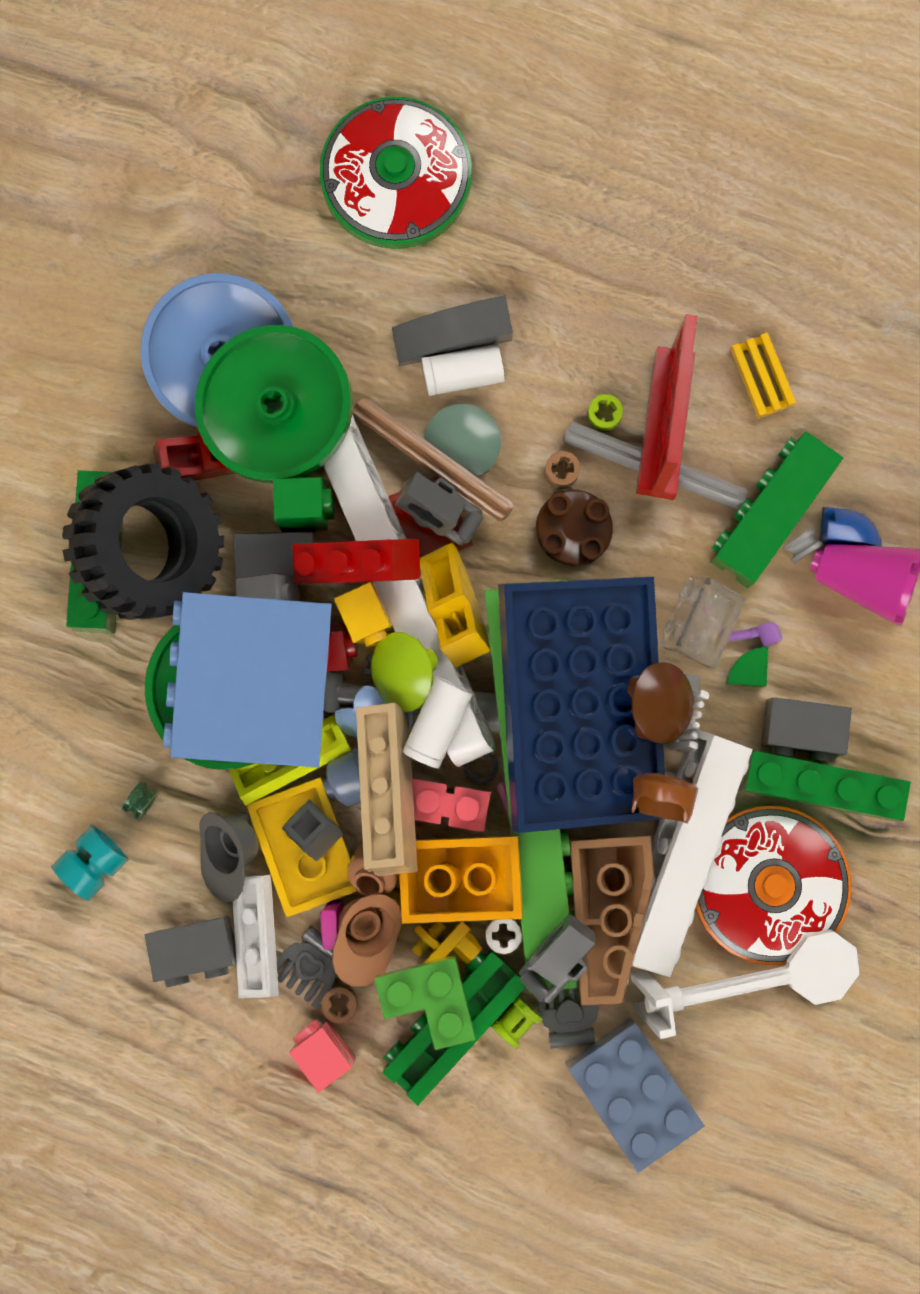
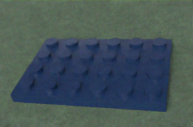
M654 577L498 584L512 832L527 833L663 819L642 814L639 812L638 807L635 813H632L633 778L646 773L665 774L663 744L644 740L637 736L632 713V698L628 693L630 679L634 676H639L648 666L659 662Z

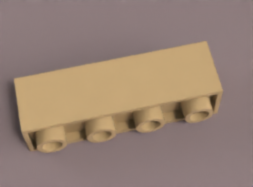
M396 703L356 707L364 870L368 872L374 871V874L377 876L418 872L411 757L402 752L410 735L408 713L403 712V709Z

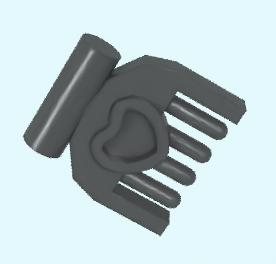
M310 926L302 937L307 943L294 942L286 948L277 960V972L287 958L290 959L278 976V982L282 983L295 965L296 971L287 982L286 987L291 989L300 978L302 981L295 990L296 995H301L308 983L316 979L304 996V1000L307 1002L311 1000L320 985L324 983L325 986L311 1004V1006L317 1009L326 992L333 986L336 973L332 963L333 950H324V947H322V933Z
M575 988L568 989L569 997H565L564 989L561 990L558 994L559 1002L556 1007L554 999L548 1003V1009H545L544 1002L540 1003L537 999L539 1016L543 1018L544 1026L555 1031L549 1033L550 1049L595 1044L594 1029L588 1027L597 1020L599 1006H581L576 1001Z

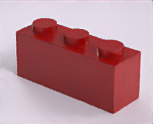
M419 539L292 544L294 584L421 579Z

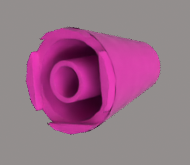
M827 543L824 550H816L810 571L817 573L815 579L817 582L889 622L902 626L907 614V606L911 602L920 573V549Z

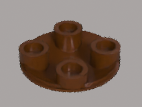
M565 490L553 494L543 504L537 516L536 535L541 548L551 559L563 565L583 566L594 562L607 550L612 539L613 523L607 503L586 491Z
M658 662L648 666L639 676H634L630 679L628 693L632 698V713L637 736L641 739L661 744L670 743L678 739L685 732L691 721L694 705L692 688L683 671L671 663Z

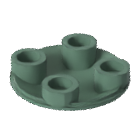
M455 404L440 410L431 419L425 431L424 439L476 477L489 472L500 453L501 435L497 423L485 410L471 404Z

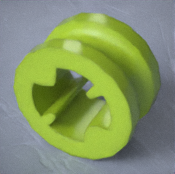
M610 394L599 395L589 405L587 413L589 424L599 432L612 431L621 421L623 407L615 396ZM606 404V409L611 406L615 410L611 415L610 422H604V417L601 421L596 417L599 405Z

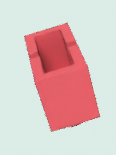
M412 779L415 820L441 825L442 817L449 818L448 826L484 832L491 792L455 786L454 794L446 793V784Z
M314 1019L292 1038L296 1044L289 1054L318 1093L350 1070L355 1062L356 1056L328 1019L320 1025Z

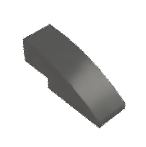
M506 295L455 306L392 327L399 366L422 362L421 358L510 342L513 337Z

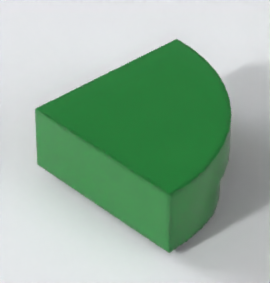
M768 647L753 649L739 657L727 674L726 685L766 687Z

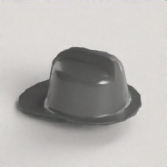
M209 812L202 816L199 823L202 875L211 893L220 901L230 903L238 899L243 892L245 868L255 859L259 851V843L248 813L241 812L222 817L217 813Z

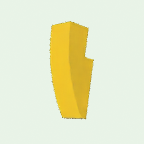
M451 542L421 557L420 571L427 610L436 622L440 649L455 668L490 652V644L481 611L455 544Z

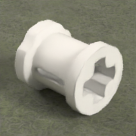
M512 919L492 920L485 930L487 944L497 953H511L517 949L521 942L522 934L520 927ZM499 924H506L509 931H514V937H509L506 945H500L498 938H492V932L499 931Z

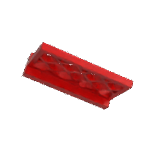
M686 314L672 347L658 346L655 351L636 494L674 500L677 496L696 353L693 352L698 316Z

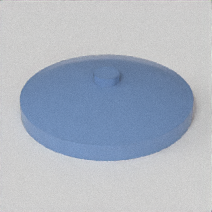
M210 273L192 277L177 284L156 303L143 329L141 362L151 391L162 406L172 415L198 428L195 417V394L200 376L210 358L231 338L252 328L267 325L293 327L287 312L269 291L257 283L240 276Z

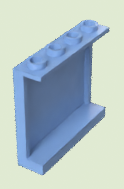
M183 592L182 601H174L173 625H180L179 642L171 641L170 666H177L176 683L168 682L166 707H174L173 724L165 723L163 748H171L170 757L319 768L332 604Z

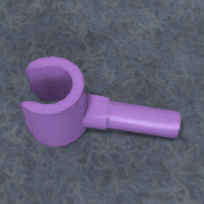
M767 622L747 630L725 632L726 642L752 639L759 636L763 647H767L782 640L779 627L773 622Z

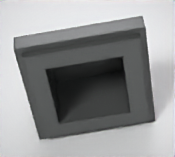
M310 799L282 827L288 836L315 861H318L343 835V831Z

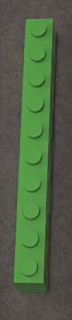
M498 589L484 590L511 828ZM511 829V836H519L523 904L521 927L525 963L529 961L533 951L541 945L568 914L575 917V911L569 912L567 896H574L572 871L564 872L563 857L570 856L568 832L560 833V829L527 833H514ZM535 972L549 988L553 985L551 982H549L544 977ZM571 980L563 989L577 988V981Z

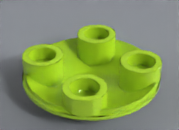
M394 632L386 635V638L377 644L371 662L373 683L381 699L386 704L396 703L403 709V712L421 709L433 685V671H435L438 664L437 656L433 650L425 649L418 639L408 633Z

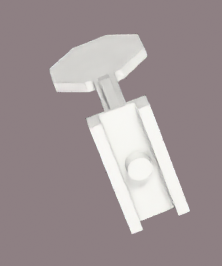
M831 929L804 935L788 957L787 964L783 967L685 988L674 986L665 989L646 970L631 973L632 982L645 995L644 1001L634 1003L635 1011L660 1039L676 1036L673 1012L681 1011L685 1006L786 984H789L793 990L815 1005L840 1000L859 976L857 948Z

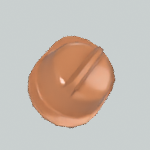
M372 893L352 900L342 909L338 918V934L332 956L334 971L342 982L352 987H365L375 982L374 978L376 975L385 973L402 925L401 908L393 898L385 894Z

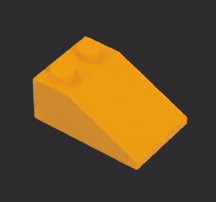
M519 836L416 840L418 872L399 874L402 924L523 919Z

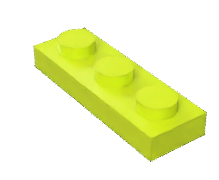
M334 715L323 720L319 767L351 751L342 730L336 723ZM255 763L242 768L229 769L238 794L246 806L312 772L318 767Z

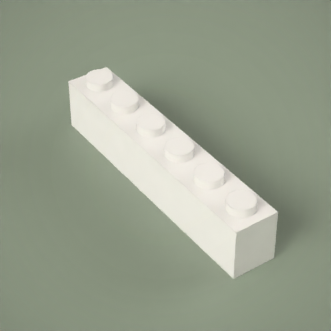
M698 729L692 730V732L697 733L698 737L691 740L698 743V749L684 752L676 774L677 778L698 787L693 814L688 824L668 819H660L652 841L655 877L633 962L634 967L671 977L673 968L680 958L681 946L688 927L693 922L694 910L701 891L707 883L715 852L721 845L725 824L735 806V797L742 777L748 770L749 758L753 750Z

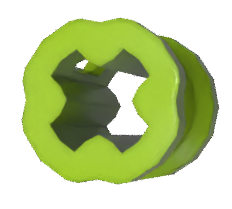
M519 996L516 997L513 1001L514 1004L502 1018L491 1025L494 1031L514 1049L520 1046L519 1040L534 1023L539 1024L543 1020Z

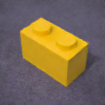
M369 582L334 598L353 643L365 644L366 647H375L379 641L385 639L386 635L394 630L374 583Z

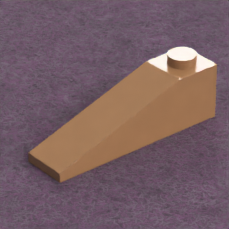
M652 836L570 841L575 918L595 933V945L586 953L588 969L580 977L581 1006L622 1004L655 877Z

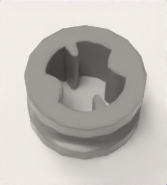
M813 528L783 547L785 552L790 551L792 553L791 561L793 564L823 545L821 540L817 541L814 539L815 531Z

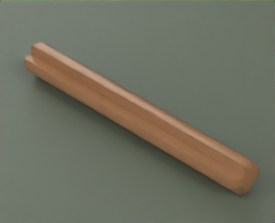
M368 398L359 399L353 408V417L438 478L441 477L455 486L457 492L496 520L502 521L509 516L513 509V503Z

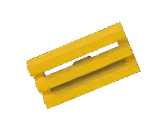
M768 332L761 334L755 339L750 338L744 343H737L731 346L730 351L758 419L795 405V398ZM759 346H761L769 368L772 372V375L783 401L779 402V399L772 385V382L770 380L762 357L757 348ZM749 351L770 406L765 407L743 352Z

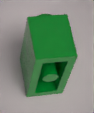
M321 477L273 479L274 520L281 532L328 531V520L335 519L334 496H332L331 489H325Z

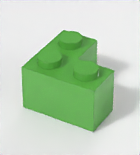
M456 955L378 974L374 978L384 1019L425 1009L435 1050L475 1040V1032Z

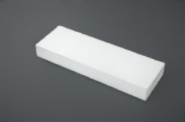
M271 875L246 876L243 892L238 899L232 901L238 998L279 996Z

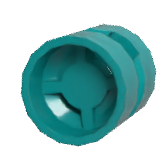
M90 825L75 841L77 847L75 850L67 849L51 866L58 878L75 894L86 901H90L105 885L104 877L106 875L114 876L128 861V857L122 849L94 825Z

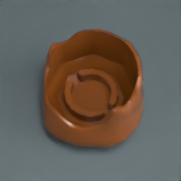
M661 773L637 775L633 778L632 813H635L638 807L639 812L642 814L688 824L693 814L698 787L685 780Z

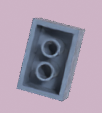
M631 1018L565 1063L637 1173L705 1127L639 1027Z

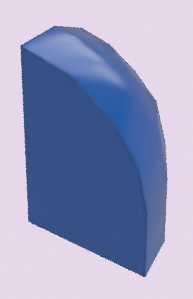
M823 507L820 540L823 545L833 543L882 546L881 536L875 524L864 514L849 509Z

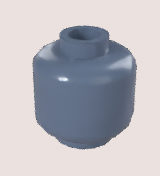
M358 748L330 761L326 769L327 777L323 779V785L328 796L332 800L337 798L343 805L349 807L361 803Z

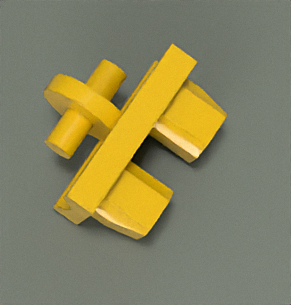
M460 921L441 943L437 938L447 928L443 923L435 922L429 930H426L420 924L414 928V931L421 939L411 950L421 957L429 947L434 949L423 963L445 958L453 950L469 964L482 950L476 938L469 932L471 927L465 921Z

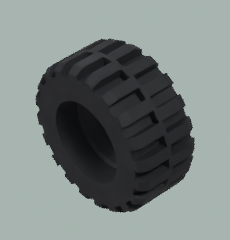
M159 464L134 465L95 479L94 484L85 486L78 494L80 502L71 504L67 513L68 518L73 519L72 523L63 526L62 538L69 540V549L62 551L64 561L72 562L74 570L69 572L73 583L83 584L85 588L81 591V594L89 602L100 601L98 605L99 610L109 615L118 614L119 618L128 620L160 618L173 615L174 601H182L183 592L202 594L203 591L211 590L216 582V577L212 573L221 570L223 557L218 556L219 548H225L224 535L219 536L217 525H221L222 522L219 513L213 514L210 505L213 504L212 499L207 492L200 494L197 491L199 483L189 476L180 479L182 475L180 470L170 466L161 469ZM133 506L143 507L153 513L159 519L167 534L169 546L167 561L161 573L153 580H146L133 572L125 562L120 550V525L127 511Z

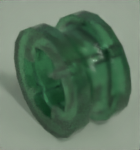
M144 781L137 784L122 807V810L126 813L132 811L135 814L134 818L138 821L147 814L159 795V791L156 789L148 790L146 787L147 783Z

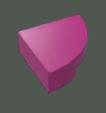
M343 900L328 902L320 912L322 947H324V950H333L338 934V918L343 909Z

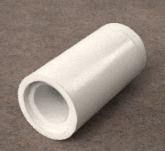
M498 344L421 358L428 396L505 382Z
M436 677L402 752L423 764L440 768L473 693L451 681Z

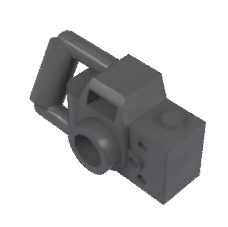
M417 471L405 482L395 504L413 516L419 526L424 528L430 527L435 534L446 536L460 546L470 542L483 520L482 510L457 494L455 486L441 477L433 483ZM462 510L468 512V515L456 532L453 528L456 526Z
M568 914L541 945L533 951L529 961L519 971V980L540 1003H550L571 980L577 981L588 969L586 953L595 945L594 931L571 914ZM535 972H537L539 975H541L546 980L551 982L553 985L549 988Z

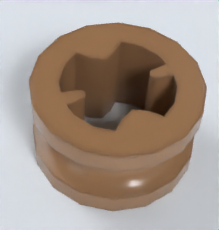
M558 451L552 454L545 466V477L548 483L559 489L572 486L580 472V463L577 457L567 451ZM559 461L568 462L567 468L571 466L573 468V473H567L565 479L557 478L558 472L552 473L551 467H557Z
M341 985L327 991L321 1003L322 1013L326 1019L338 1024L352 1019L358 1007V1000L354 991ZM338 994V998H340L344 994L349 998L346 1005L349 1010L348 1013L342 1015L341 1011H339L338 1015H335L331 1012L330 1008L333 1002L330 997L332 995Z

